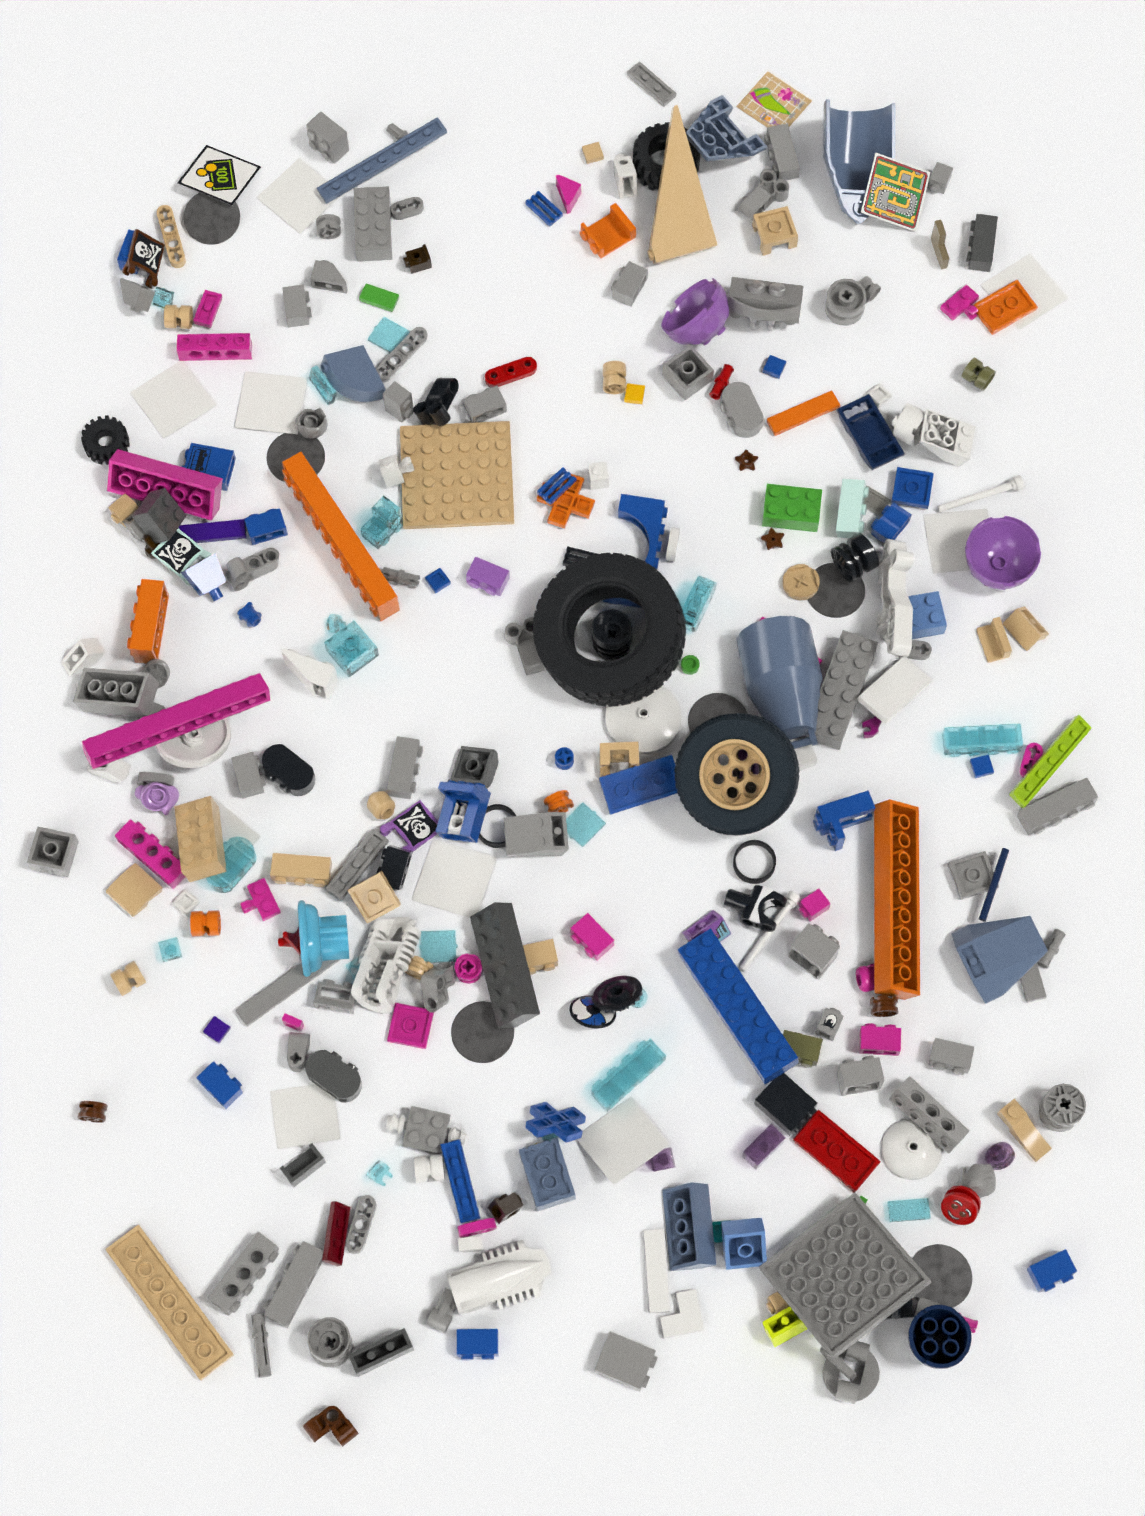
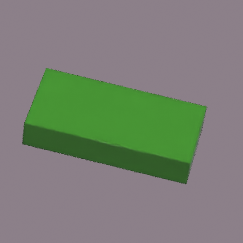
M366 283L359 301L393 312L400 297L399 294Z

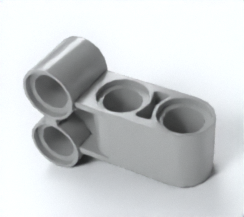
M772 169L762 170L760 173V184L742 201L739 210L753 220L754 214L764 212L775 200L777 202H784L788 199L789 183L784 179L776 180V173Z
M270 547L244 559L240 557L231 559L226 564L228 571L225 575L233 589L240 591L247 587L250 581L277 569L279 551Z
M533 617L527 618L523 626L513 622L505 627V639L509 644L517 646L526 676L545 671L544 665L536 651L533 638L535 634H533V631L527 630L529 626H533V623H535ZM511 631L518 633L516 636L509 635Z

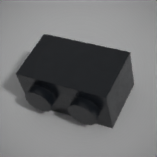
M394 845L387 846V848L383 849L381 859H383L382 867H378L376 873L382 871L392 888L397 890L403 889L413 851Z

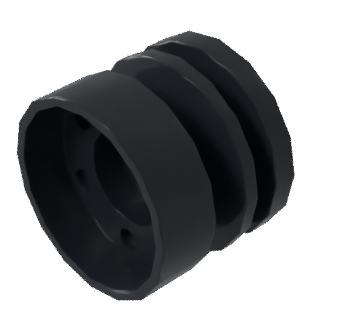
M862 533L853 535L847 539V544L840 543L839 546H835L830 551L836 568L848 582H854L857 578L863 576V571L870 572L880 564L873 545Z
M615 609L604 610L594 618L592 624V642L595 651L604 658L616 659L624 656L630 650L632 626L628 616L622 611Z

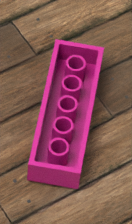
M117 449L109 459L107 491L120 495L126 494L130 498L144 501L149 492L165 488L184 513L213 520L220 510L223 478Z

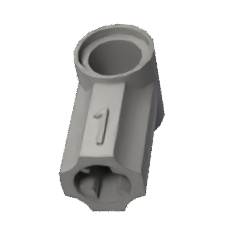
M445 1288L436 1308H433L426 1323L443 1333H446L456 1309V1303L450 1289Z

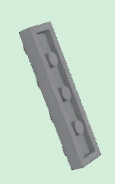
M372 829L325 888L326 891L342 901L348 894L347 890L357 883L388 844L389 840Z

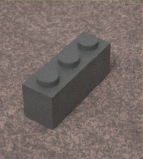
M976 214L975 220L971 221L970 231H973V236H969L968 242L971 251L967 252L966 262H969V270L990 272L993 262L998 216Z
M405 1328L348 1356L359 1377L414 1351V1347Z

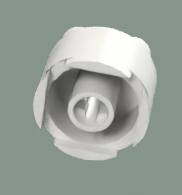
M905 403L900 416H896L892 422V426H894L893 436L912 447L914 445L917 446L920 443L925 411L912 404Z

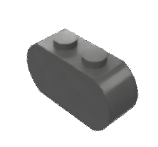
M318 1050L307 1059L305 1066L306 1074L309 1080L341 1103L351 1102L359 1096L362 1089V1080L359 1072H357L359 1069L350 1062L348 1064L344 1063L338 1053L334 1051L330 1053L327 1050Z

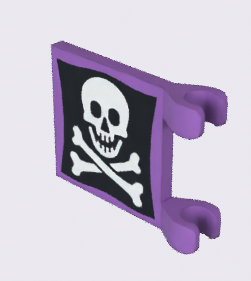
M419 800L396 818L380 827V834L386 837L395 829L407 843V846L403 848L414 852L437 835L435 831L438 820Z

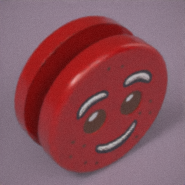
M961 1185L949 1188L941 1202L943 1215L950 1222L957 1225L973 1223L981 1209V1200L977 1193Z

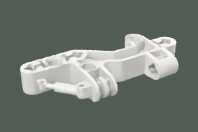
M886 539L883 546V559L879 562L878 582L882 584L881 598L883 608L877 615L878 628L876 633L887 644L888 654L908 657L912 648L913 607L906 593V572L913 566L914 553L907 551L906 542Z

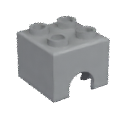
M808 923L792 943L788 957L820 979L837 958L840 945L835 937H828L822 933L823 929L820 926Z

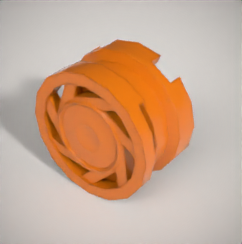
M567 790L557 791L544 799V804L548 806V812H567L569 807H574L573 801L568 797L569 792Z

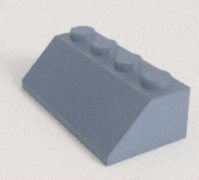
M691 1182L662 1190L670 1271L702 1269L715 1266L716 1256L708 1184Z

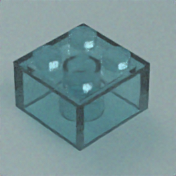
M355 620L324 642L328 654L349 678L379 656L377 646Z

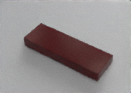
M333 1201L330 1204L322 1261L338 1267L342 1266L351 1207Z

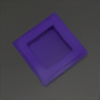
M214 1016L203 1030V1033L220 1044L231 1027Z

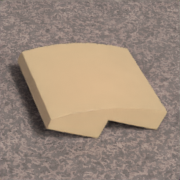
M134 863L109 886L106 893L134 917L147 907L149 901L162 892L163 887L139 865Z

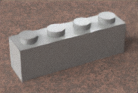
M1086 777L1020 809L1017 817L1028 835L1032 833L1037 835L1043 832L1045 827L1049 825L1052 827L1062 822L1061 819L1067 816L1072 818L1082 809H1091L1096 805L1095 803L1099 796Z
M302 1241L301 1245L298 1244L295 1247L292 1262H288L283 1271L285 1275L282 1281L277 1282L273 1290L275 1294L272 1300L269 1299L263 1309L266 1318L286 1328L289 1327L323 1262V1250L305 1241Z

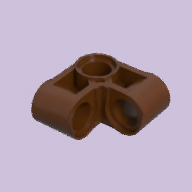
M336 1406L327 1407L302 1426L314 1443L332 1430L333 1435L342 1447L359 1434L349 1419ZM332 1410L337 1411L339 1414L338 1419L334 1422L327 1419L328 1413Z

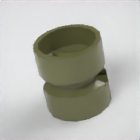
M974 357L965 367L961 377L968 382L973 381L974 386L984 391L993 380L996 371L989 366L984 367L983 362Z

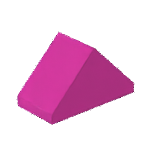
M555 175L557 190L566 213L569 214L581 195V184L564 176Z

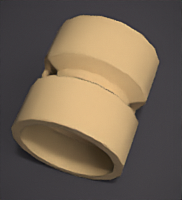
M165 305V328L176 329L177 326L181 329L192 328V306L181 305L178 308L177 305Z
M621 361L604 363L603 391L614 395L624 393L627 389L625 378L626 364Z
M135 961L125 965L124 970L118 969L110 974L122 996L131 992L132 987L138 988L147 983Z

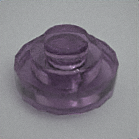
M999 1142L987 1150L985 1161L991 1164L994 1170L1005 1169L1014 1161L1015 1151L1009 1143Z

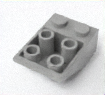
M544 812L503 818L506 856H563L569 850L566 812Z

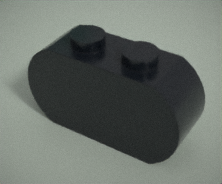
M272 745L263 753L262 766L265 777L271 782L276 781L280 785V789L286 794L290 792L294 796H303L313 789L315 785L313 767L285 745Z

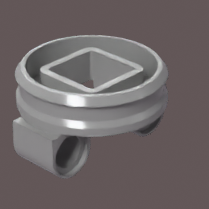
M857 1341L838 1356L842 1361L846 1360L864 1366L860 1385L841 1379L838 1380L840 1371L830 1361L825 1360L823 1380L827 1389L835 1396L834 1399L855 1404L857 1401L868 1397L876 1388L880 1371L876 1358L869 1351L870 1344Z

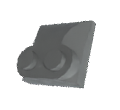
M461 746L450 780L473 784L481 783L486 788H489L499 763L497 751L495 749Z

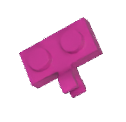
M966 284L943 303L940 310L952 321L962 313H965L970 320H973L977 317L976 313L978 312V309L973 304L979 300V295Z
M265 878L247 885L252 900L240 903L244 914L257 908L263 921L281 914Z

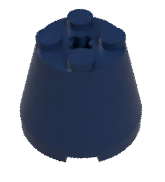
M932 1305L921 1310L913 1318L908 1330V1342L913 1355L922 1364L933 1369H948L956 1366L965 1358L970 1350L972 1335L968 1322L954 1308L946 1305ZM936 1337V1340L940 1341V1344H938L933 1338Z

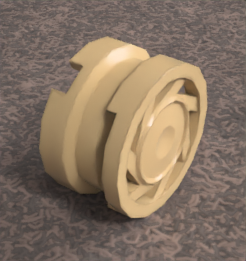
M414 955L411 958L408 970L404 972L413 978L421 980L422 975L434 968V965Z

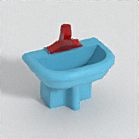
M300 900L298 902V929L295 933L283 932V938H278V945L280 947H293L298 952L302 961L303 975L308 977L312 972H316L321 968L323 961L350 959L346 915L319 917L318 910L314 905L306 904L304 900Z

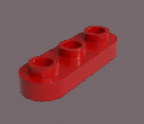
M524 357L489 369L485 373V383L489 387H500L532 376L537 371V362L532 357Z

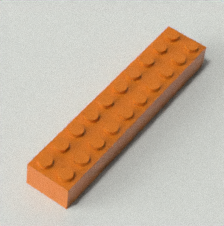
M299 452L283 461V470L281 471L285 477L283 479L288 488L292 487L294 497L298 502H302L305 514L312 517V524L315 529H320L321 537L325 544H330L332 548L331 553L335 559L339 558L341 561L340 566L344 573H349L350 581L354 588H359L361 592L359 593L364 603L368 602L370 605L369 610L373 617H378L381 622L400 611L396 593L303 453Z
M888 799L875 804L874 993L888 995L889 997L893 995L898 997V999L906 1000L920 996L919 807Z

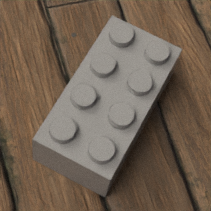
M389 186L353 188L355 253L357 262L393 260Z
M84 668L73 703L83 712L139 717L149 716L159 682L147 672Z

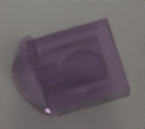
M672 1148L663 1149L645 1162L647 1168L652 1172L676 1167Z

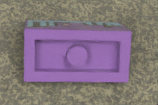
M714 910L682 932L689 941L710 928L720 942L731 935V931L723 917Z

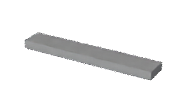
M340 960L323 961L321 968L316 972H312L308 977L303 975L302 963H300L236 1009V1012L248 1027Z

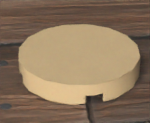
M796 564L791 566L784 574L782 580L783 589L793 599L807 600L817 593L820 586V577L817 571L808 565Z

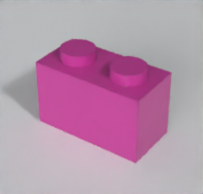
M589 913L585 914L570 928L572 940L576 944L580 943L585 948L584 952L590 958L594 957L597 961L614 946L615 940Z
M873 1023L861 1026L859 1032V1054L899 1056L901 1052V1028H896V1025L891 1024L884 1025V1027H876V1024Z

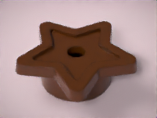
M745 450L740 456H736L735 460L740 464V471L745 469L754 471V463L759 457L753 456L752 453Z
M770 528L767 535L761 536V540L766 542L767 550L777 547L783 548L781 540L784 537V533H776L773 528Z

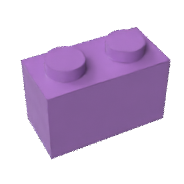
M476 556L466 574V582L469 586L476 589L481 588L492 596L498 595L500 597L510 579L509 570Z

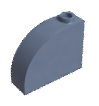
M364 345L324 355L320 364L321 371L325 373L330 384L340 394L360 402H372L383 398L386 388Z

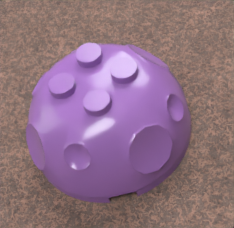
M712 278L713 281L703 279L693 284L674 301L676 307L670 313L667 310L661 327L673 341L683 345L702 343L705 346L716 335H721L725 331L724 325L729 316L728 299L724 288L716 279Z
M1004 516L1002 518L990 517L977 524L966 541L965 555L971 574L983 583L984 586L1006 590L1020 586L1030 579L1040 563L1041 550L1039 538L1028 524L1017 518Z

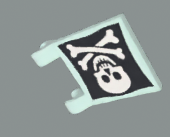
M179 528L169 541L161 542L151 553L188 586L191 585L181 572L188 569L199 556L205 559L212 555Z

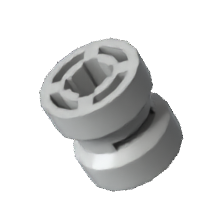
M865 276L859 282L864 287L866 298L869 301H872L881 290V286L877 283L874 284L868 276Z

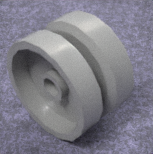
M846 278L831 284L827 291L825 302L827 317L833 323L842 326H849L858 322L865 310L866 291L858 281Z

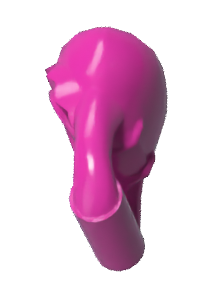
M874 963L868 966H860L856 969L857 984L862 992L874 990Z

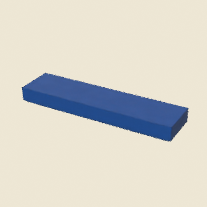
M461 1139L440 1144L460 1223L480 1219L481 1216Z

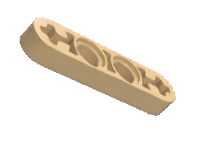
M161 205L157 209V217L169 261L172 267L182 268L186 263V258L174 214L169 205ZM163 212H167L168 220L164 219ZM167 226L174 227V230L171 232L164 231ZM171 241H177L178 245L176 247H170L169 243ZM174 253H178L180 261L176 262Z

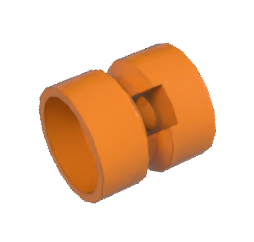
M212 910L206 914L203 911H191L190 928L192 937L204 936L205 933L208 936H220V911Z

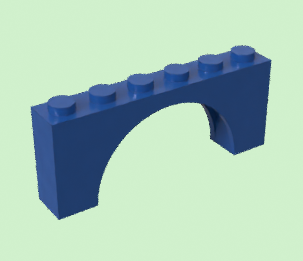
M621 494L618 518L633 523L643 532L649 546L645 562L658 569L659 558H656L657 552H661L662 541H659L660 535H664L665 524H662L663 518H667L668 507H665V500ZM610 598L603 600L604 603L641 608L636 603L626 599Z

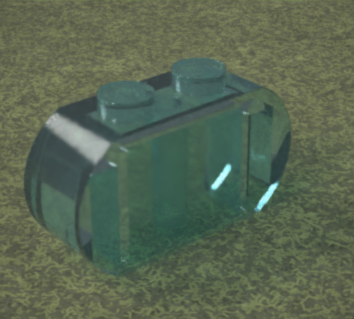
M701 575L697 577L682 608L686 629L694 633L697 631L717 586V582Z
M232 837L227 842H223L227 872L206 878L209 886L214 891L219 893L231 892L256 863L257 856L254 847L248 839L243 837Z

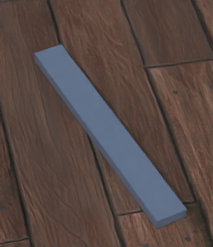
M437 117L317 187V191L325 203L328 204L447 134V129Z

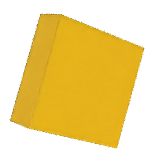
M627 383L624 402L643 405L645 385Z

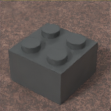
M163 488L149 492L132 517L156 544L169 541L187 515L168 491Z

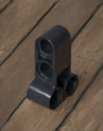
M437 378L425 401L415 405L413 412L422 425H431L435 422L437 426H444L450 421L451 416L447 411L459 389V383L456 378Z

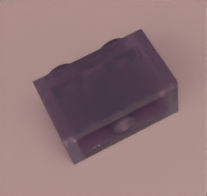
M770 1124L743 1151L742 1157L757 1170L785 1142L786 1137Z

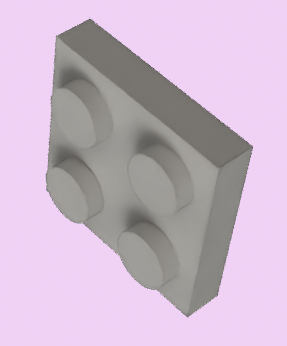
M986 851L948 863L961 900L988 892L994 871Z

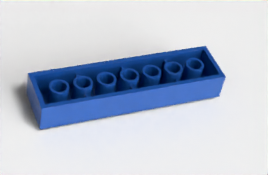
M711 928L677 949L680 959L765 1085L799 1064L797 1055Z

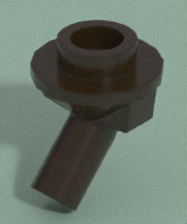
M145 535L142 538L147 544L145 546V554L151 559H157L151 553L160 543L155 544L149 535Z

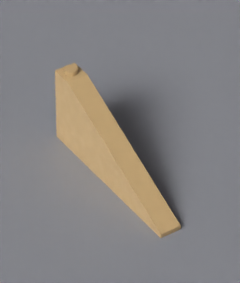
M678 105L671 109L649 250L647 251L649 260L653 261L654 265L715 248L718 245Z

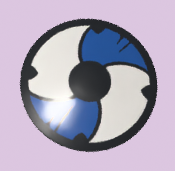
M590 995L576 998L569 1007L571 1017L580 1025L588 1028H605L610 1026L616 1019V1012L614 1014L611 1011L605 1013L595 1008L592 996Z

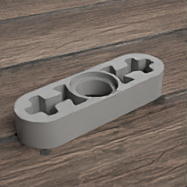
M370 1195L362 1196L359 1199L346 1239L347 1250L352 1254H359L363 1251L374 1218L377 1204ZM367 1200H370V1204L373 1205L372 1208L368 1207L366 1212L367 1215H370L369 1218L365 1215H358L359 1212L364 1213L362 1203H366ZM359 1219H364L367 1222L364 1230H358L355 1226ZM353 1231L357 1234H360L358 1238V1243L361 1245L360 1247L356 1246L355 1249H352V1245L350 1244V1242H354L356 1238V1234H352Z

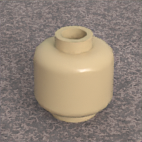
M385 791L373 792L367 801V808L376 819L385 820L394 814L395 802Z

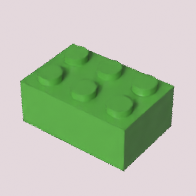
M767 483L762 526L817 532L822 489Z

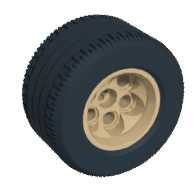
M730 713L719 715L703 722L687 736L681 746V750L678 752V758H676L674 777L681 803L686 811L689 812V815L694 817V820L707 827V829L720 834L746 835L766 828L787 811L798 789L800 777L799 762L796 751L790 743L791 741L772 722L756 715ZM741 749L746 750L748 753L746 760L738 758V752ZM722 754L727 755L729 758V762L725 766L719 762V757ZM754 763L761 765L762 770L760 774L752 772L751 767ZM736 768H738L739 771H743V777L741 779H738L737 776L733 775V772ZM720 773L723 775L724 781L722 784H717L714 781L715 774ZM749 782H753L756 785L754 793H749L746 789ZM730 787L737 789L738 794L735 798L728 796L727 792Z

